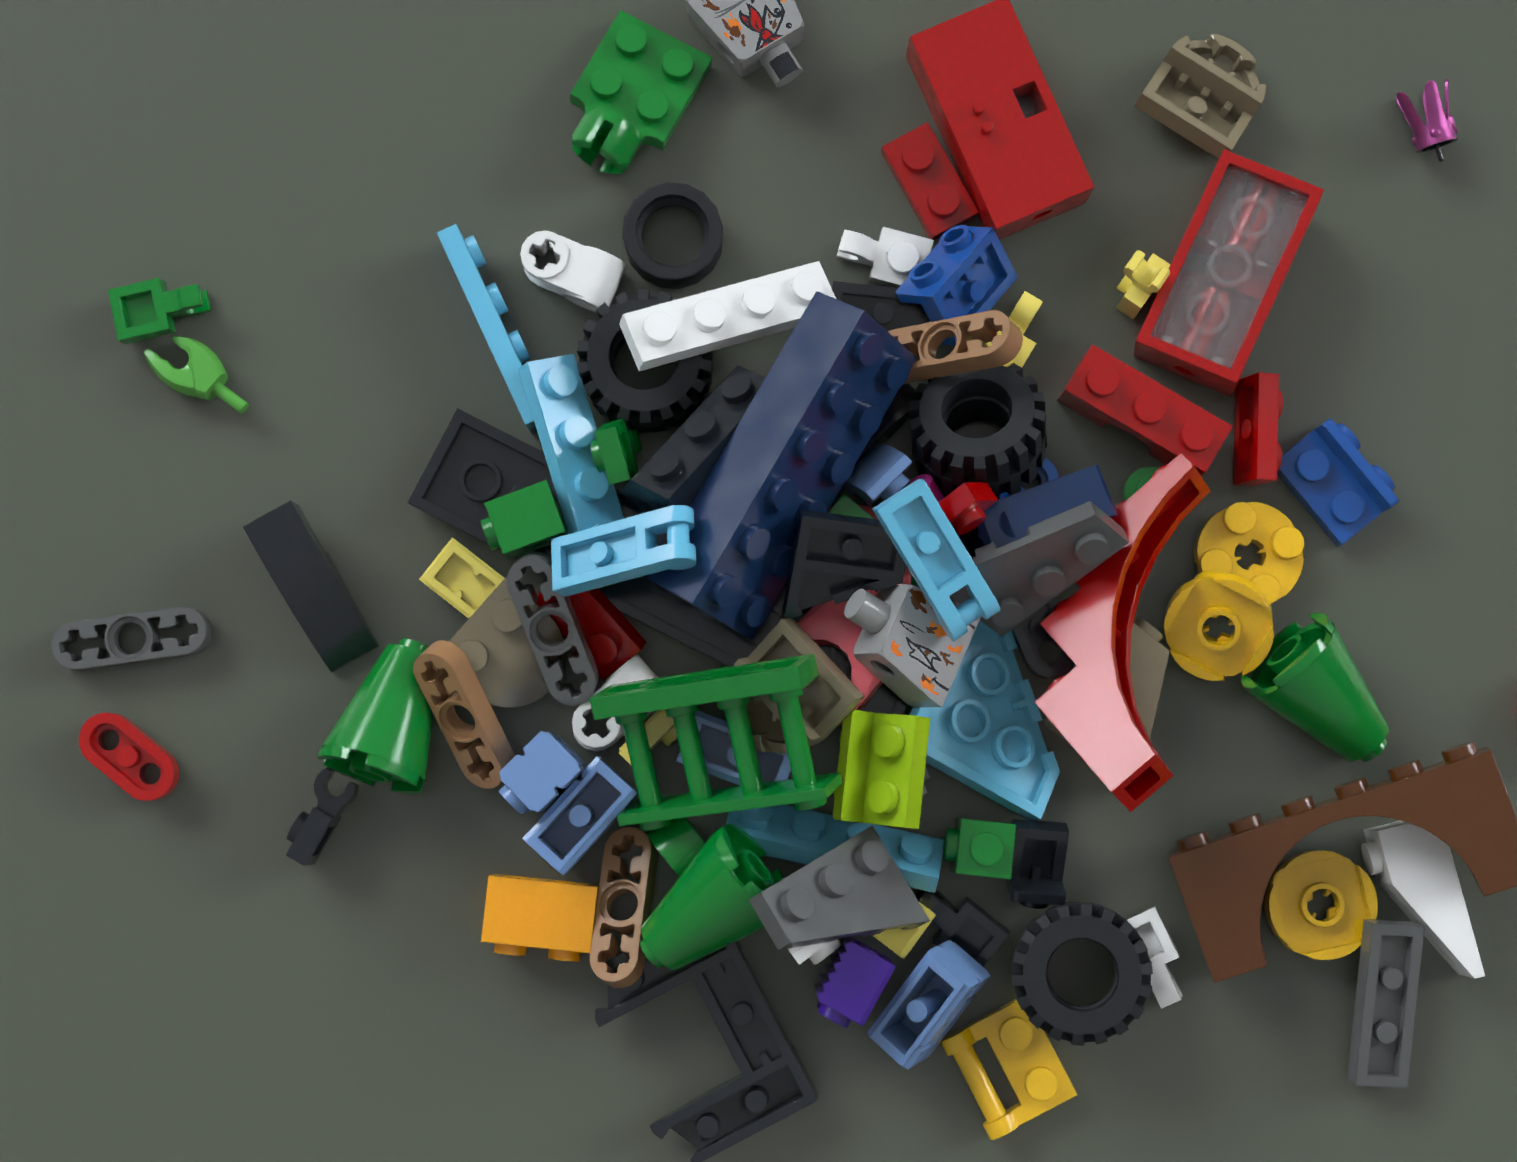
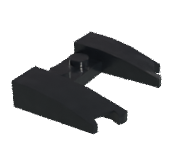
M739 940L677 970H671L665 966L658 968L646 957L644 970L640 978L634 984L625 988L608 986V1008H597L595 1010V1021L598 1027H601L684 982L693 979L741 1073L651 1123L650 1128L653 1134L661 1140L671 1128L698 1149L692 1156L691 1162H702L818 1101V1092L794 1046H791L751 970L742 952L743 948ZM621 952L607 960L606 964L614 970V973H617L619 964L628 963L629 958Z

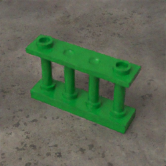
M815 654L609 685L591 697L590 703L594 720L615 717L616 724L623 727L639 796L638 800L634 801L617 815L619 826L639 824L641 830L648 831L668 826L673 822L672 819L793 804L794 809L798 811L810 810L825 805L827 798L842 784L841 774L838 772L815 775L798 698L803 695V688L819 676ZM769 694L770 701L777 703L793 779L763 783L746 704L751 702L750 697ZM717 702L718 709H724L741 786L719 789L711 788L694 713L699 710V704ZM665 710L667 717H673L690 793L661 796L644 719L648 717V712Z

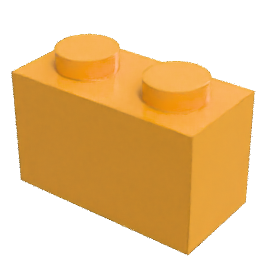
M504 874L489 875L481 942L495 943L494 953L526 956L527 947L549 949V959L579 962L581 952L590 953L599 884Z

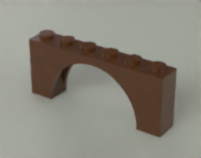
M1474 741L1467 742L1442 751L1444 761L1423 768L1419 759L1406 762L1387 770L1390 779L1368 785L1366 777L1359 778L1334 787L1336 797L1315 803L1312 795L1305 796L1281 805L1282 815L1262 821L1260 813H1255L1229 822L1228 825L1231 832L1210 838L1208 831L1204 830L1176 840L1179 849L1171 851L1168 858L1213 982L1216 983L1267 966V956L1260 929V915L1268 882L1279 862L1297 842L1316 829L1338 820L1361 816H1380L1411 823L1437 836L1462 858L1484 897L1516 887L1517 816L1492 750L1488 747L1477 749Z

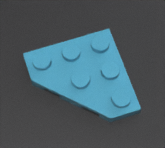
M979 620L943 707H913L910 715L931 718L926 763L1027 820H1041L1060 770L1054 752L1047 751L1038 721H1041L1042 717L1035 703L1036 700L1029 680H1023L1013 652L1017 645L1012 630L1001 637Z

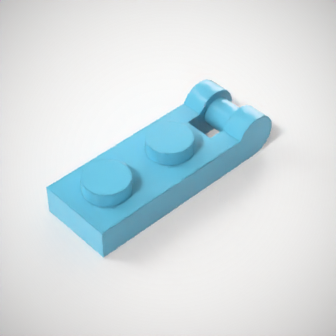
M917 479L872 508L934 610L941 627L952 641L968 632L967 626L980 617L987 620L1001 611L995 596L925 480ZM965 587L969 599L955 607L949 596Z
M685 505L667 506L551 539L552 591L566 597L668 569L684 570L694 567L696 565V547L689 540V531L694 528V510ZM667 533V544L657 546V535Z

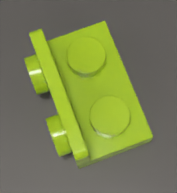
M852 710L843 720L840 734L837 773L840 772L842 784L834 791L833 818L835 820L919 829L931 718L914 715L873 713L861 710Z

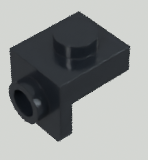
M1013 819L1012 824H1016L1012 874L1011 879H1005L1011 900L1033 909H1043L1049 905H1064L1067 894L1063 884L1069 839L1067 824Z

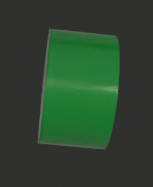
M687 817L672 819L673 822L670 825L650 830L646 833L650 841L679 877L706 843V840Z

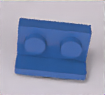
M958 225L943 233L936 247L922 262L911 269L909 277L896 290V295L900 302L921 304L930 322L989 311L1018 276L993 227ZM949 337L942 341V344L956 346V337Z
M1329 418L1282 454V463L1277 475L1336 547L1347 542L1382 512L1391 509L1399 502V499L1392 492L1395 489V485L1390 476L1378 465L1371 466L1358 451L1361 446L1355 434L1344 424L1339 423L1337 425Z

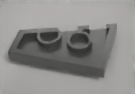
M1088 501L1028 527L1026 536L999 548L992 542L976 549V558L972 560L1001 608V611L989 619L985 620L981 617L980 621L1003 637L1126 546L1129 542L1124 529L1093 502ZM965 587L949 596L959 604L969 599Z
M873 825L749 899L750 904L778 950L832 942L841 937L862 934V937L875 935L885 930L902 928V930L912 929L930 921Z

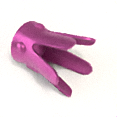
M1449 78L1446 79L1444 88L1445 115L1438 87L1434 80H1429L1424 86L1423 105L1426 125L1418 115L1407 94L1404 92H1397L1396 101L1413 131L1412 144L1416 146V153L1435 149L1440 162L1444 160L1441 147L1458 140L1456 136L1458 130L1453 116L1450 115Z

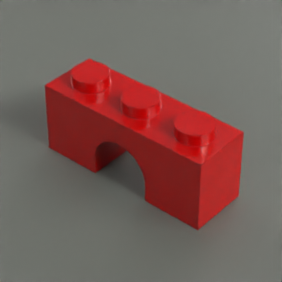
M1093 344L1083 355L1057 399L1059 403L1100 427L1106 424L1113 425L1134 435L1151 449L1148 455L1165 465L1182 453L1195 466L1201 476L1207 472L1233 427Z

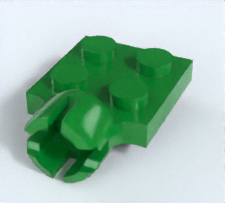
M620 10L570 93V103L579 107L584 112L581 121L572 134L573 152L590 167L600 153L606 160L599 171L609 175H619L627 169L640 147L650 145L663 151L711 69L713 57Z

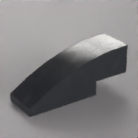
M290 500L243 526L271 578L330 672L336 671L379 647L331 557L323 550L298 504Z

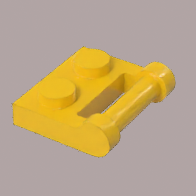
M1017 999L948 1034L940 1042L946 1055L954 1056L986 1119L983 1127L990 1140L1007 1135L1019 1125L1077 1096L1045 1031L1040 1027L1037 1029L1029 1021V1017L1024 1010H1021ZM984 1037H986L1019 1103L1006 1110L972 1046Z

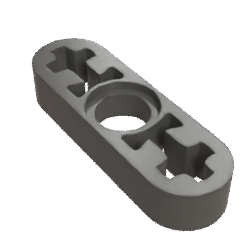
M532 551L524 553L515 560L508 572L507 587L550 694L564 705H580L589 700L598 683L599 672L570 597H564L552 591V558L542 552ZM526 566H531L535 573L544 572L547 577L540 585L544 600L547 601L552 596H556L558 602H547L539 606L535 611L530 610L529 606L536 604L538 596L532 584L522 585L520 579L526 573ZM547 615L561 617L568 625V636L560 642L545 640L538 630L539 620ZM572 646L577 648V651L570 653L568 660L575 674L584 672L586 675L582 680L579 690H575L571 683H561L560 680L566 671L562 656L557 657L554 661H551L549 656L561 655Z
M183 606L65 623L56 630L52 637L51 652L54 659L61 666L72 670L87 671L194 656L203 652L208 647L213 631L210 620L201 611ZM186 617L188 623L198 627V634L189 636V645L185 646L184 641L172 637L160 639L154 621L160 619L159 629L171 630L180 628L182 626V618ZM136 623L144 629L146 642L139 652L127 654L119 646V634L125 626ZM103 627H107L105 631V636L101 631ZM77 632L84 639H104L110 657L105 658L106 649L92 648L82 651V660H79L77 654L68 653L67 644L76 641ZM159 642H161L164 648L162 651H158Z

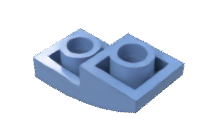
M876 444L854 466L851 476L843 484L842 488L852 498L858 494L869 506L880 497L885 501L902 490L910 482L904 473L909 469L912 461L904 453L889 445Z

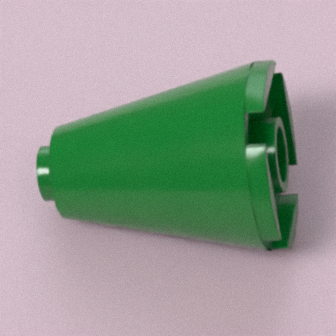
M1313 613L1308 616L1314 623L1304 628H1301L1296 621L1289 624L1274 636L1267 657L1256 668L1251 679L1246 675L1242 676V686L1251 696L1349 762L1357 760L1366 762L1375 758L1387 745L1385 738L1389 732V726L1334 623L1324 613Z
M402 638L399 644H388L322 744L317 758L318 760H324L323 765L343 776L367 785L374 786L375 781L381 783L393 781L390 790L392 792L410 795L421 794L426 779L433 712L414 676L413 665L415 660L429 646L412 639Z
M732 823L716 829L642 925L641 934L643 940L640 942V947L647 959L656 967L661 968L665 966L671 970H677L765 928L750 904L749 899L785 877L778 868L770 873L761 860L767 853L744 830Z

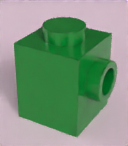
M547 480L484 503L489 517L480 521L487 542L492 551L501 548L503 555L507 559H512L550 545L551 539L568 535L554 493Z
M955 818V828L946 829L943 859L951 861L950 871L956 874L1011 879L1016 824Z

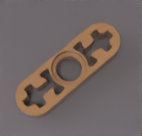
M989 310L888 331L917 358L904 384L934 379V377H945L1003 366L1017 356L1023 342L1020 328L1007 315L998 310ZM949 337H956L954 350L945 358L936 359V351L941 342ZM992 342V345L988 347L985 343Z
M445 640L435 641L415 660L413 665L414 676L464 776L478 787L485 789L494 788L502 782L499 772L515 757L514 752L466 654L452 642ZM454 705H459L469 710L474 717L475 725L463 722L457 716Z
M635 827L618 829L610 835L605 843L590 951L591 968L597 977L608 986L614 988H625L634 984L643 973L646 959L640 947V942L643 940L641 927L651 915L658 852L648 836L642 830ZM631 843H635L642 852L641 856L632 858L630 874L636 881L640 880L639 884L626 880L628 866L620 857L621 852H629ZM625 893L636 895L638 907L635 914L623 921L613 919L611 916L613 901L619 895ZM609 930L622 934L621 951L629 958L628 963L619 964L617 973H614V970L606 964L607 958L616 956L619 942L612 934H608ZM632 933H634V934H633V937H629V936H627V935H624V934H632Z

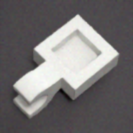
M887 227L882 228L878 241L855 231L844 230L836 257L872 266L869 282L899 288L909 277L911 269L922 262L931 252L934 240Z
M1154 906L1126 919L1138 932L1148 949L1147 952L1153 969V974H1151L1152 991L1161 1009L1182 1000L1181 990L1166 964L1179 958L1180 954L1157 907Z

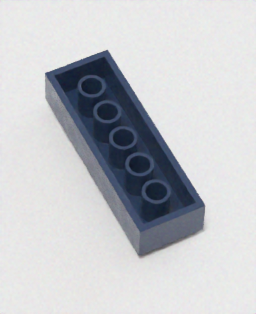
M816 291L690 505L694 510V528L689 531V540L696 547V565L684 570L668 569L649 575L648 579L711 618L753 640L760 626L768 618L771 607L788 580L800 509L828 512L843 484L851 476L854 465L871 436L878 430L882 418L895 395L906 382L911 367L917 358L864 310Z

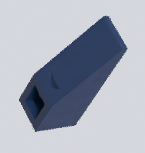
M1093 465L999 499L984 511L987 518L975 529L958 536L973 559L976 558V549L992 542L995 543L997 548L1025 537L1028 527L1088 501L1093 502L1110 518L1116 517L1118 514L1099 465Z

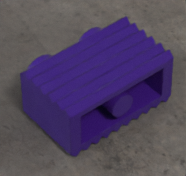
M851 936L841 937L842 944L836 949L837 954L830 955L832 963L825 965L826 973L819 974L821 982L814 984L819 1000L816 1007L819 1008L818 1012L844 1028H848L851 1020L864 1026L896 966L890 958Z

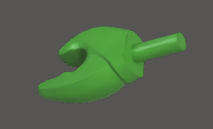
M184 336L172 337V340L187 352L189 356L187 365L181 369H176L171 362L162 359L148 348L143 352L146 361L154 373L174 391L208 401L217 396L240 414H243L248 409L249 403L224 385L228 380V374L223 363L216 353L202 342Z

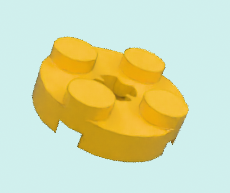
M1238 502L1211 516L1201 527L1193 548L1194 564L1197 563L1198 573L1203 571L1230 573L1249 580L1262 591L1265 598L1272 604L1286 596L1299 579L1304 561V538L1301 532L1293 526L1291 520L1276 508L1259 502ZM1252 542L1260 549L1257 553L1262 555L1260 565L1251 564L1246 570L1237 564L1236 561L1240 560L1241 557H1235L1234 553L1237 545L1246 547Z
M1203 571L1197 574L1193 580L1183 584L1168 603L1164 618V630L1170 652L1181 668L1204 680L1221 681L1225 680L1226 676H1235L1241 672L1243 676L1255 670L1264 661L1271 649L1274 639L1272 606L1262 591L1249 580L1230 573ZM1219 615L1228 617V625L1235 626L1230 635L1221 632L1217 638H1213L1206 633L1209 631V625L1203 624L1208 618H1217Z
M1309 850L1291 856L1274 870L1265 893L1264 907L1272 932L1288 950L1312 959L1333 960L1351 954L1361 945L1364 919L1376 920L1378 900L1372 880L1359 865H1355L1349 858L1333 851ZM1318 889H1324L1322 895L1327 897L1331 894L1334 900V906L1326 909L1327 918L1323 920H1316V913H1309L1307 908V902L1313 900V892Z

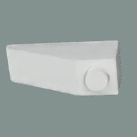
M1401 820L1364 829L1367 843L1361 845V853L1368 873L1376 875L1380 886L1412 922L1425 926L1424 936L1457 974L1474 979L1484 977V969L1450 846L1423 828Z

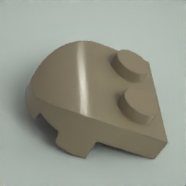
M1211 34L1206 40L1190 41L1188 36H1185L1172 46L1134 107L1219 159L1223 149L1232 151L1251 118L1262 104L1266 93V84H1259L1254 72L1256 59L1237 42L1218 34Z
M505 577L449 642L457 645L466 654L489 703L494 706L513 708L536 702L548 694L549 690L509 593L507 577ZM537 604L529 606L531 611H535L539 607ZM550 615L544 616L539 620L538 630L545 640L549 642L564 640L558 625ZM566 652L557 656H549L551 661L562 656L564 664L566 663Z
M783 618L749 657L738 659L733 666L815 654L819 676L804 687L803 695L798 697L809 747H812L826 739L865 696L793 618ZM769 694L750 697L751 702L746 704L756 750L760 752L787 753L777 703L770 701Z

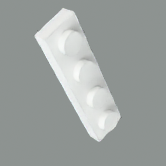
M820 261L625 313L622 315L619 325L638 371H643L795 328L816 291L835 298V295Z

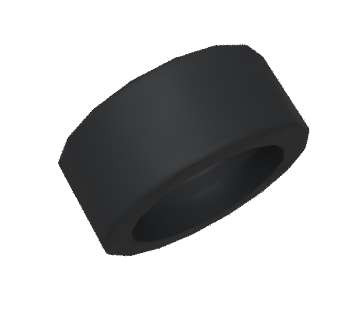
M666 182L646 189L633 200L624 217L622 238L630 264L643 279L658 287L681 289L699 283L713 271L722 254L723 225L717 207L704 192L688 184ZM667 206H680L692 211L701 221L705 232L704 244L699 254L690 262L679 266L663 265L653 260L646 252L642 241L643 227L649 216L658 209Z

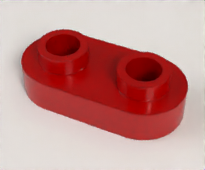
M105 712L90 717L82 726L79 733V747L83 756L130 796L142 801H155L165 798L175 789L179 780V766L176 759L130 719L121 714ZM110 730L116 731L119 735V744L113 750H109L104 744V737ZM154 763L159 767L161 775L156 783L151 784L145 778V770L150 764Z

